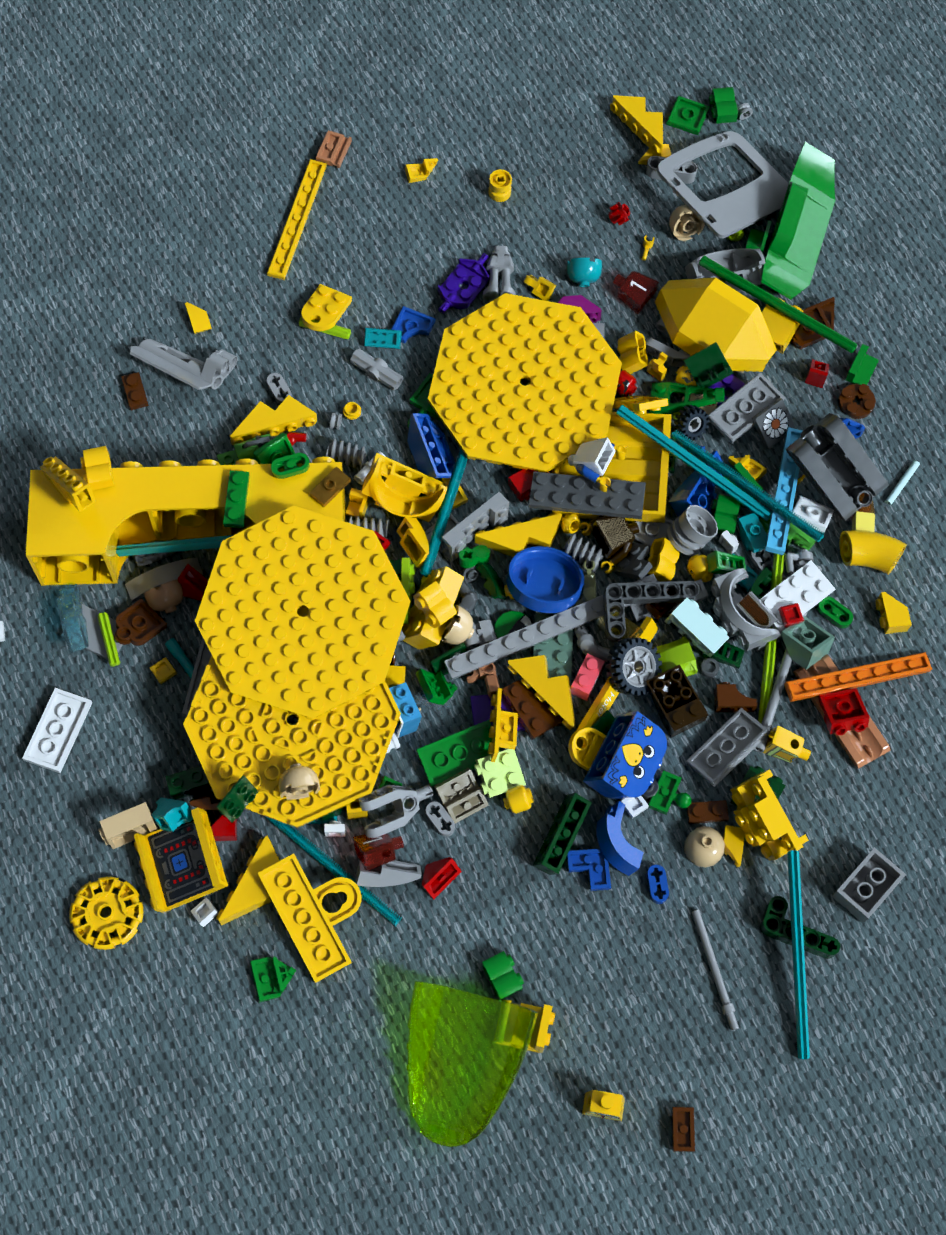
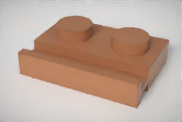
M328 130L317 153L316 161L324 162L330 166L335 165L340 169L352 142V137L347 138L342 134Z

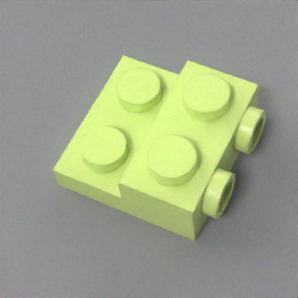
M513 749L498 752L495 762H491V755L475 760L474 768L476 774L481 776L483 782L480 784L484 795L487 794L488 798L505 793L508 789L519 785H526L515 750Z

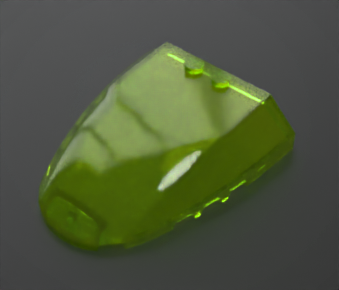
M415 981L408 1021L407 1071L409 1084L407 1087L411 1115L418 1124L420 1132L427 1139L439 1145L456 1147L469 1143L486 1129L507 1096L518 1074L532 1037L538 1012L524 1006L460 989Z

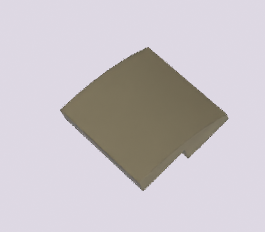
M470 768L434 786L445 810L454 823L489 806Z

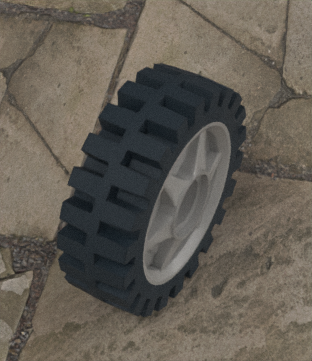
M625 638L618 641V643L613 645L614 649L609 651L612 656H607L606 659L610 661V664H606V668L610 669V671L606 672L607 676L611 677L609 679L610 684H614L612 687L625 695L637 696L647 694L649 690L645 681L657 676L658 673H662V669L659 668L662 665V661H658L661 656L660 653H656L658 649L653 646L652 642H648L646 639Z

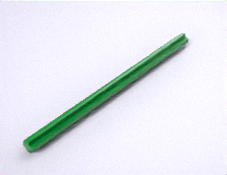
M703 256L700 259L699 265L848 352L853 353L855 351L857 343L710 258Z

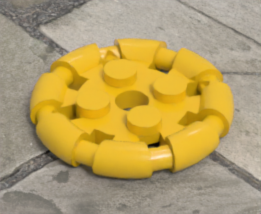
M100 877L97 881L86 883L76 893L74 903H71L69 910V921L74 927L73 933L85 945L90 944L94 946V949L99 950L114 949L116 945L127 943L137 933V927L139 923H142L143 902L139 900L140 894L129 882H122L117 877ZM115 888L120 889L118 895L112 893ZM102 889L103 892L95 894L94 890ZM84 900L89 901L86 908L81 906ZM131 900L132 905L126 907L125 901ZM109 907L111 908L110 916L106 918L101 917V910ZM126 917L132 919L129 925L125 924ZM85 918L87 923L81 925L80 921ZM94 930L97 933L99 932L97 938L92 936ZM117 930L118 936L111 939L109 933Z

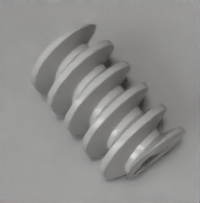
M334 438L328 446L326 457L333 458L335 462L338 459V462H342V464L345 461L346 466H350L352 463L353 468H357L360 464V469H362L366 459L365 446L358 450V444L351 448V442H349L345 447L343 440L338 445L336 438Z
M351 515L349 523L376 531L387 538L389 520L386 521L385 525H383L382 519H379L378 523L375 524L374 518L371 519L370 523H368L367 517H364L363 521L360 522L359 516L353 521Z
M573 534L566 542L562 551H566V554L570 556L572 555V558L575 560L579 558V564H583L586 561L587 568L592 566L591 560H593L595 568L592 571L595 572L604 558L602 549L600 548L596 552V545L589 548V541L582 544L583 538L581 537L576 541V534Z

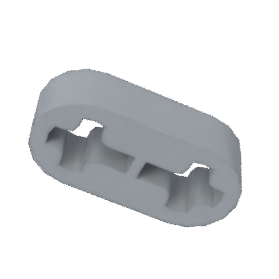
M271 373L267 377L268 388L278 404L285 400L283 397H280L281 391L286 397L288 395L292 397L289 387L279 373ZM272 380L278 381L279 386L277 387L275 383H272Z
M439 802L429 803L426 807L427 818L441 836H451L455 831L453 819ZM432 807L434 809L439 808V818L435 814H430ZM443 820L446 825L451 824L450 831L446 829L441 830L443 825L440 821Z

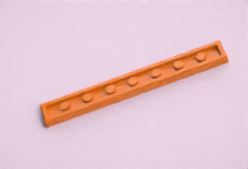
M926 652L787 681L784 686L790 702L816 697L821 694L927 673L932 670Z

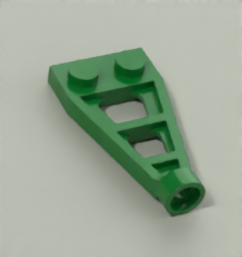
M673 382L652 383L650 397L668 398V406L661 407L659 411H650L649 409V413L670 414L680 410L684 411L683 407H689V405L703 407L716 404V402H724V387L714 389L706 387L703 389L702 387L699 389L698 386H687ZM673 392L683 393L685 398L682 402L670 403V394ZM691 393L703 395V399L689 401Z

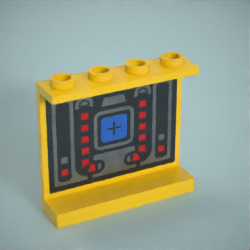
M201 808L191 810L193 820L181 824L173 832L159 829L147 835L134 834V847L140 856L139 865L142 871H144L146 878L144 883L150 892V904L155 911L167 912L228 886L206 810Z

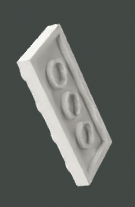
M809 561L759 600L778 619L772 627L781 633L787 627H784L778 610L780 607L798 603L803 616L836 589L812 561Z
M55 688L22 759L61 773L89 712L92 701Z

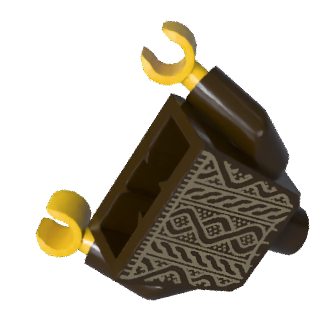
M600 515L590 520L589 524L582 522L580 525V529L587 527V530L583 531L582 534L588 536L592 532L606 559L610 558L609 562L604 561L601 563V568L605 565L610 566L605 571L606 574L611 573L613 565H617L628 555L635 539L634 534L639 533L637 523L628 524L626 519L622 517Z

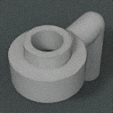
M806 549L799 550L797 553L787 552L785 554L787 575L794 573L793 561L798 566L805 565L809 561L814 562L813 553Z

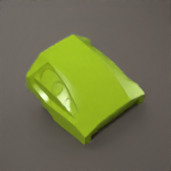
M685 636L674 642L656 647L658 649L656 653H660L661 656L658 661H662V665L659 666L662 669V673L680 665L687 677L697 674L696 659Z

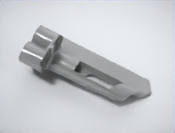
M152 339L143 340L139 346L130 347V355L197 390L208 387L214 390L217 389L233 370L238 360L237 356L221 349L219 351L215 350L203 362Z

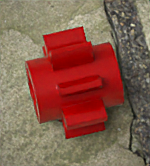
M618 202L610 207L611 211L608 215L612 223H618L620 226L629 220L630 210L626 204L621 205Z

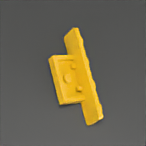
M498 688L496 694H492L491 706H494V710H491L490 722H493V726H490L489 738H492V742L489 743L488 754H491V762H495L499 747L515 750L517 745L518 713L501 711L502 688Z

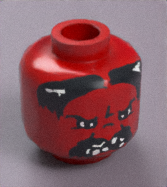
M626 370L620 371L616 393L621 397L631 396L637 389L635 386L636 378Z

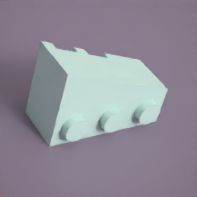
M686 598L665 620L668 625L671 622L679 628L678 633L682 636L686 634L693 640L692 644L709 657L730 638L727 636V631L723 627L717 626L713 622V618L708 613H703L699 609V605L692 599Z

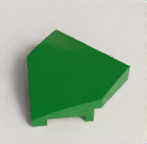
M421 668L415 673L428 702L444 705L458 688L454 683L451 684V682L448 683L441 670L436 675Z
M275 956L273 958L266 957L250 961L258 1003L279 998L296 972V969L285 965Z

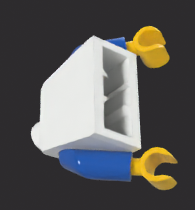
M608 437L582 443L576 454L568 457V463L570 466H575L580 475L594 483L598 482L601 491L607 492L606 485L611 486L610 478H600L599 476L604 475L615 453L618 460H624L627 449L624 445L615 447V444L611 443Z

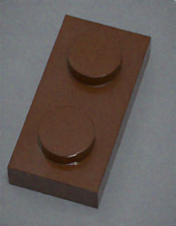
M140 373L121 376L130 409L135 410L149 406Z
M727 801L691 803L687 807L688 823L728 821Z
M672 1107L673 1152H695L694 1107Z

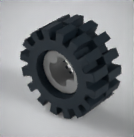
M695 405L683 407L684 411L680 410L681 414L676 415L678 420H674V424H676L674 429L678 430L679 433L681 432V434L683 433L688 439L696 441L698 440L697 437L701 438L703 437L701 434L707 432L705 428L709 427L707 424L710 422V419H708L709 415Z

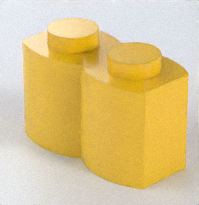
M635 330L618 339L617 350L620 354L622 370L632 374L648 366L646 341L643 334Z
M102 446L83 450V457H80L83 469L86 468V474H83V477L91 489L96 490L115 486L107 447Z
M665 537L654 539L648 559L653 567L647 574H654L656 580L660 582L672 580L675 575V563L678 561L680 551Z
M437 581L430 583L413 595L416 607L424 612L426 622L433 628L441 626L457 614L454 605L446 597L444 590Z

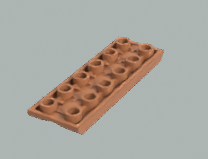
M826 654L807 670L801 667L793 673L797 679L839 670L830 656ZM819 696L810 698L824 718L825 714L819 703ZM871 717L869 718L868 727L861 732L850 730L840 736L834 733L857 769L890 751L889 744Z

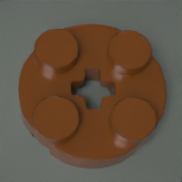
M866 384L848 385L842 389L838 399L840 410L854 419L867 417L873 411L876 403L873 392ZM855 398L860 399V405H857L853 400Z

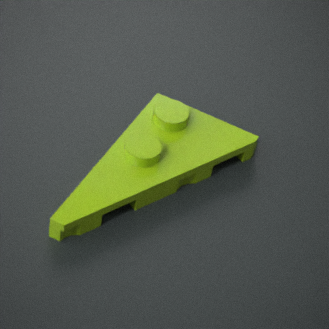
M402 558L401 584L410 601H412V594L415 593V564L412 563L410 558ZM411 602L404 620V624H409Z

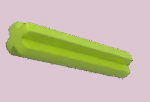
M300 317L299 326L307 328ZM337 325L329 330L319 331L343 339H349L351 335L350 329Z
M107 612L99 613L97 617L108 662L111 667L118 666L120 660Z

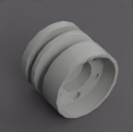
M690 505L667 528V535L671 544L678 551L689 556L695 555L718 533V526L714 517L706 509L698 505Z

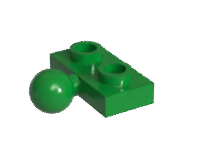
M663 770L658 782V792L652 796L648 808L667 815L672 801H676L677 806L680 808L689 807L691 804L690 795L684 792L676 793L682 778Z

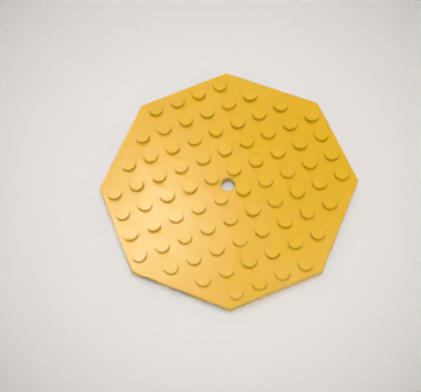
M505 293L444 329L428 402L468 459H480L488 463L511 465L513 468L531 469L547 473L567 461L570 455L576 454L582 443L602 439L607 436L622 362L581 307ZM522 378L528 379L530 384L525 386L520 381Z
M293 505L221 542L195 623L231 693L314 719L385 682L411 601L373 530ZM300 606H305L309 609L307 616L301 617L298 615L297 611Z
M211 655L183 725L216 799L222 800L244 775L259 791L255 799L244 809L298 828L372 793L401 713L385 681L371 690L311 719L231 693ZM293 714L298 717L299 720L296 725H290L287 722L289 715ZM299 763L314 770L320 784V791L317 794H314L313 791L309 793V797L298 800H287L286 796L280 797L279 779L284 771L290 768V765Z

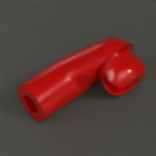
M289 432L287 437L293 446L296 442H306L307 433Z

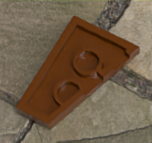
M519 680L502 689L503 696L513 712L518 713V720L531 740L562 724L564 719L559 715L555 716L548 709L549 706L544 702L542 703Z

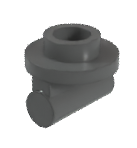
M477 565L458 571L465 581L469 583L476 581L480 576V572L476 569Z
M656 780L642 794L644 800L650 802L652 796L658 792L659 785Z

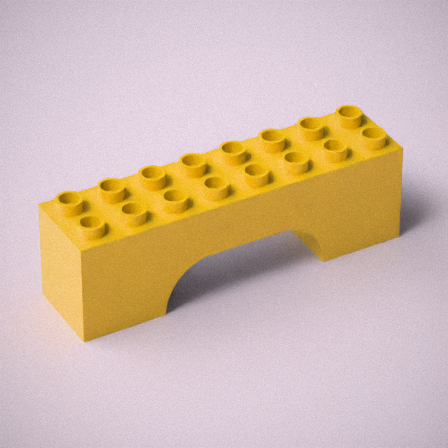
M317 457L312 460L309 469L305 473L278 479L272 474L271 464H258L256 460L248 458L237 460L235 465H220L215 460L206 459L199 461L197 466H182L179 462L167 460L160 462L158 467H143L138 462L128 461L121 463L120 468H112L115 486L92 490L96 502L82 512H79L72 503L69 504L42 470H30L26 557L41 586L118 584L120 570L129 557H119L116 554L118 545L167 541L175 538L182 540L235 535L293 505L346 522L345 488L325 507L310 496V492L335 467H338L343 472L342 462H335L330 457ZM299 463L297 466L301 467L303 464ZM81 466V469H72L84 479L83 474H86V468L83 469ZM281 468L278 471L283 472L285 469ZM230 471L250 473L243 528L224 527L223 525Z

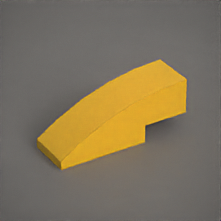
M404 517L396 531L401 537L399 543L416 567L420 568L429 554L428 539L417 518Z

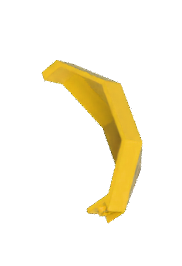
M716 277L669 280L662 287L655 300L672 343L691 356L717 342L732 371L763 372L769 359L777 351L759 305Z

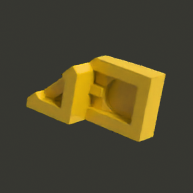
M438 158L424 159L421 164H406L404 169L408 182L413 183L426 180L436 166Z
M750 455L740 458L728 457V461L732 466L740 462L756 481L767 473V468L754 459H750Z

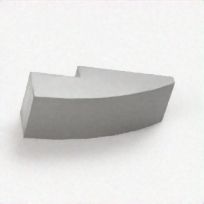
M381 858L379 865L359 861L356 884L366 887H387L409 883L421 878V867L417 864Z

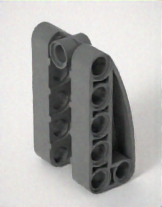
M829 413L817 424L804 429L801 437L786 448L787 453L843 521L848 520L861 507L869 506L873 498L889 486L887 480L844 422L834 414ZM864 493L863 500L859 501V496Z

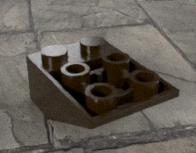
M680 665L645 681L660 719L671 738L706 720L708 713Z

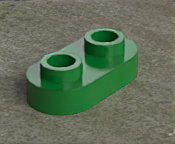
M295 453L275 459L271 464L272 474L278 479H284L305 473L310 467L309 458L304 453ZM302 463L303 466L299 467L297 464ZM281 468L285 469L283 472L278 471Z
M827 596L818 603V612L837 627L847 628L852 623V612L834 598ZM824 606H828L830 610L824 609ZM843 617L845 621L842 622L839 618Z

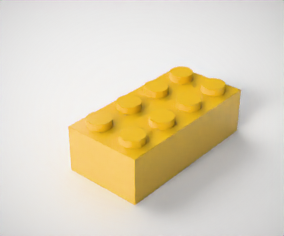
M447 566L432 570L428 577L423 575L421 587L417 592L430 583L437 581L444 590L446 597L454 605L464 579L462 575ZM414 603L410 609L409 624H405L402 629L406 637L402 641L419 650L437 646L440 643L448 621L439 627L433 628L426 622L424 612L418 609Z

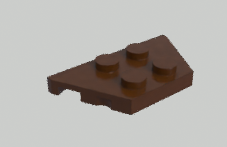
M834 297L803 310V313L834 330ZM800 324L790 342L799 349H803L826 338Z

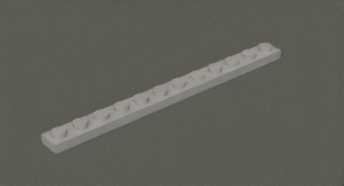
M654 574L644 577L643 580L635 582H657ZM647 589L649 596L655 595L653 590ZM615 591L608 592L611 597H617ZM627 591L629 596L636 597L635 591ZM603 595L445 660L444 664L451 680L603 617ZM624 604V608L632 604ZM610 609V613L617 611L615 609Z

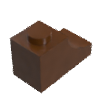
M721 682L714 689L715 712H737L740 708L746 712H754L757 707V699L741 694L737 690L736 684Z

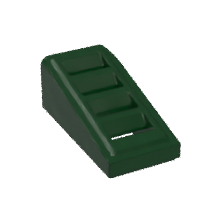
M725 642L720 647L723 648L721 655L718 654L719 649L711 657L703 652L702 657L713 658L717 662L739 669L745 650ZM727 650L730 651L729 658L725 657ZM734 652L738 653L736 661L732 660Z

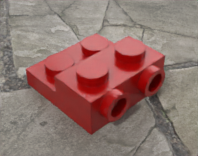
M857 688L819 695L818 700L825 714L824 721L830 734L836 733V735L840 736L850 730L861 732L868 727L870 717Z

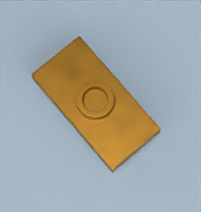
M335 467L310 492V496L325 507L351 482V478L338 467Z

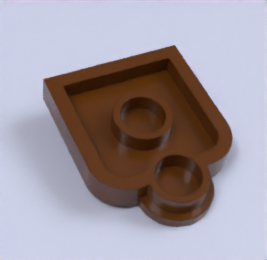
M141 598L117 616L115 640L122 645L132 643L133 645L141 646L167 628V623Z

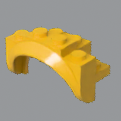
M376 453L373 457L371 469L364 479L361 493L372 497L375 505L394 515L420 518L429 522L441 506L447 487L443 486L444 482ZM421 493L427 495V496L419 497V495H420Z
M770 769L730 790L732 792V799L737 805V810L733 811L736 815L735 820L744 831L746 841L753 847H762L761 852L769 861L777 860L790 850L798 851L803 848L802 844L809 841L806 834L798 838L767 781L768 778L773 776ZM755 795L759 796L760 799L754 802Z

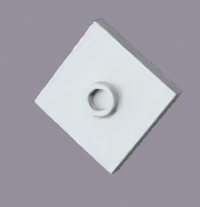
M799 496L793 509V514L799 515V518L801 516V519L803 518V520L805 519V521L809 522L808 525L817 527L816 530L818 529L822 533H825L834 512L833 509L803 496Z

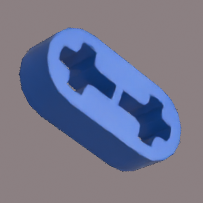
M652 865L647 872L650 898L654 903L662 904L669 896L666 872L662 866ZM654 870L661 873L658 878L659 882H656L655 876H651ZM657 886L660 887L662 893H665L662 899L654 895L657 892Z

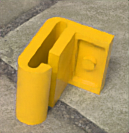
M502 1000L493 1042L543 1053L544 1046H549L551 1033L547 1032L549 1025L554 1023L555 1013L552 1012L553 1006L544 1004L542 1008L524 1003L518 1005L511 1003L512 1001Z

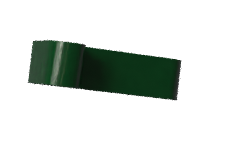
M775 896L766 907L760 925L761 932L770 938L792 946V937L786 934V929H791V921L784 918L788 908L787 900L782 896ZM772 904H780L782 910L776 911ZM766 922L774 923L775 930H770ZM803 926L804 951L825 959H831L839 952L840 943L836 938ZM805 937H811L814 940V945H809ZM828 944L831 945V947H830V948L832 949L831 952L828 951V947H827Z

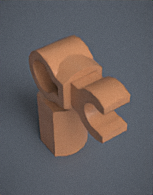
M494 663L466 674H472V676L467 677L468 683H474L477 679H484L489 698L492 697V694H496L497 689L500 688Z

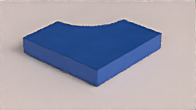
M403 306L391 330H401V342L406 343L414 335L423 334L429 336L436 319Z

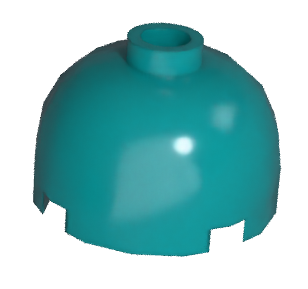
M573 258L567 261V274L570 280L579 284V287H589L590 283L596 282L601 276L602 260L595 258V262L590 261V258Z

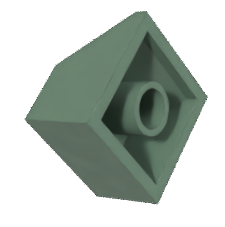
M803 616L804 621L802 623L789 626L782 631L781 636L790 658L807 670L826 654H829L835 637L806 616Z

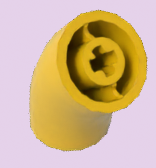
M860 530L843 531L839 542L841 558L846 566L869 567L887 575L894 569L907 545L898 539L884 534Z

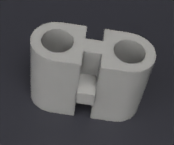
M491 620L479 621L477 624L473 622L474 633L470 639H466L463 643L469 651L496 640Z

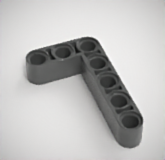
M694 581L612 583L608 585L603 593L606 638L611 642H618L625 634L624 604L682 603L686 598L694 600L699 593L698 584ZM685 588L691 589L693 595H688L685 592ZM647 589L653 590L655 596H649ZM666 589L673 590L674 596H669L666 593ZM608 591H615L617 593V597H611ZM627 591H635L636 597L629 596ZM610 609L617 610L619 616H612ZM611 628H617L620 631V635H614L611 632Z

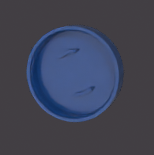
M536 546L524 549L512 558L506 583L510 594L524 607L541 613H559L568 610L579 600L584 585V574L577 561L565 552L551 547Z

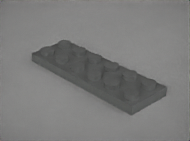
M533 472L529 508L642 519L646 483L610 479L611 486L606 485L607 492H603L600 490L598 482L594 483L584 476Z

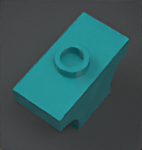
M752 513L738 518L739 536L746 550H751L753 553L764 550L767 534L757 514Z
M162 797L156 802L158 807L151 814L161 830L171 832L181 824L193 820L191 809L185 801Z

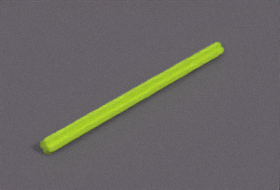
M774 553L770 591L782 583L785 553L784 555ZM777 639L767 642L765 646L758 722L761 724L772 693Z

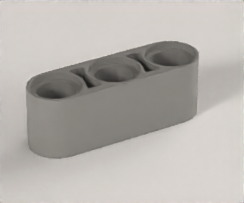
M652 156L648 159L646 174L649 178L662 180L657 174V167L667 157ZM690 161L676 169L674 173L685 184H690L695 180L697 165Z

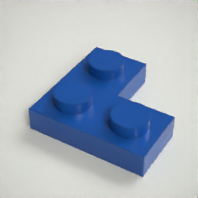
M601 849L573 850L568 852V873L588 871L590 891L611 889L609 862Z

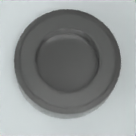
M713 658L704 659L699 667L700 673L706 678L715 677L719 671L718 662Z

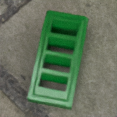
M715 550L706 557L709 573L726 574L737 568H744L746 570L745 557Z

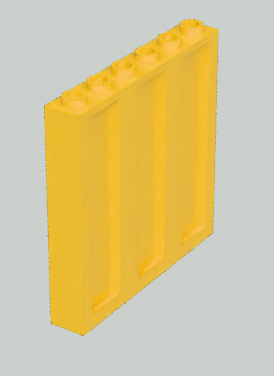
M612 412L606 437H608L611 443L615 444V447L624 445L627 451L624 460H618L615 453L604 475L599 477L645 482L642 519H625L626 521L665 523L669 451L625 421L616 412ZM636 414L670 438L671 414ZM568 460L552 469L554 474L583 476L577 472L575 466L569 465ZM552 510V513L563 514L562 518L568 514H576L579 519H594L600 516Z

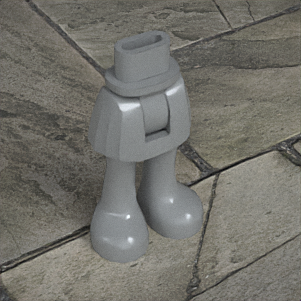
M495 246L486 268L490 273L489 286L483 291L482 298L485 302H491L498 298V276H502L500 296L505 293L516 295L510 284V274L514 272V265L508 252V247Z

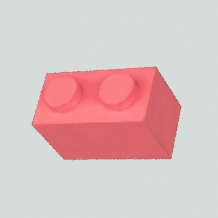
M587 653L571 685V694L588 701L603 670L605 661Z

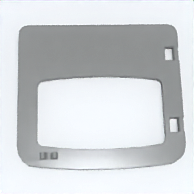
M732 131L720 133L694 143L662 160L657 167L659 177L673 189L674 193L719 238H726L780 211L789 184L743 136ZM734 146L761 173L760 177L747 185L716 199L704 202L685 185L674 171L707 153L723 147ZM672 180H674L678 184V186H675L672 183ZM707 217H709L714 223H711L707 219Z

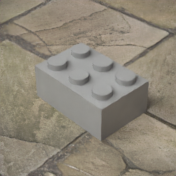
M874 847L832 897L864 924L906 874Z

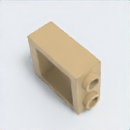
M146 802L99 821L102 828L98 829L105 844H110L112 849L134 841V834L136 833L147 835L158 830Z

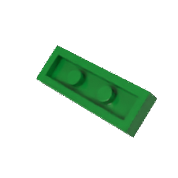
M230 471L223 520L224 527H244L250 479L249 472Z

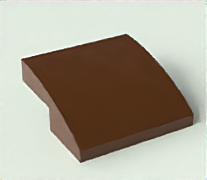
M212 791L195 795L189 802L191 806L197 808L219 810L216 806L222 800L216 799Z

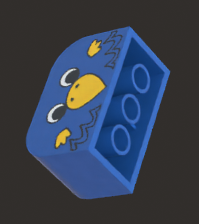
M638 711L617 714L583 782L609 799L641 796L653 783L654 775L662 765V759L667 749L665 733L659 726Z

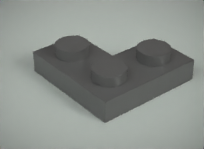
M634 543L628 555L614 568L615 574L643 580L653 567L649 561L644 560L650 552L648 545Z

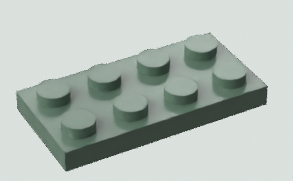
M535 612V623L558 613ZM573 629L534 645L533 656H546L549 678L567 675L570 688Z

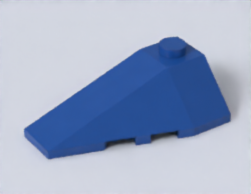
M717 451L711 453L714 455L713 458L715 457V459L723 461ZM694 471L676 489L669 504L677 516H680L690 505L701 506L712 515L713 510H711L710 504L717 496L714 493L716 485L697 471Z

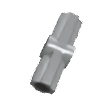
M360 348L355 350L350 359V362L363 370L368 378L375 382L380 381L394 391L398 389L403 381V376L390 369L383 359L373 358Z

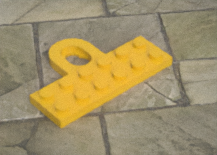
M294 853L258 872L266 891L315 983L352 963L333 926L352 916L360 907L361 891L354 881L345 877H337L313 889ZM344 892L347 895V900L342 904L340 910L335 913H328L323 909L322 899L326 894Z

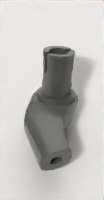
M463 579L459 590L462 597L459 606L471 613L478 597L475 592L470 590L465 579Z

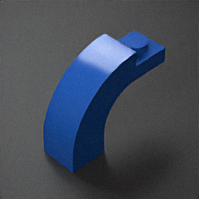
M618 801L613 806H609L605 816L598 820L596 828L597 840L602 853L610 864L629 876L640 868L644 852L630 845L624 838L621 831V820L625 804Z

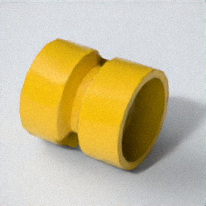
M499 169L493 171L490 175L489 196L496 202H504L511 195L512 177L508 171Z

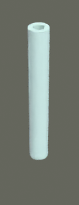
M914 460L885 500V503L892 505L920 465L918 461Z

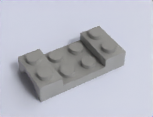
M500 492L495 494L442 536L443 541L447 545L442 550V553L451 562L455 559L459 560L460 551L466 548V543L474 539L475 533L486 530L489 524L495 528L506 523L508 520L509 501Z

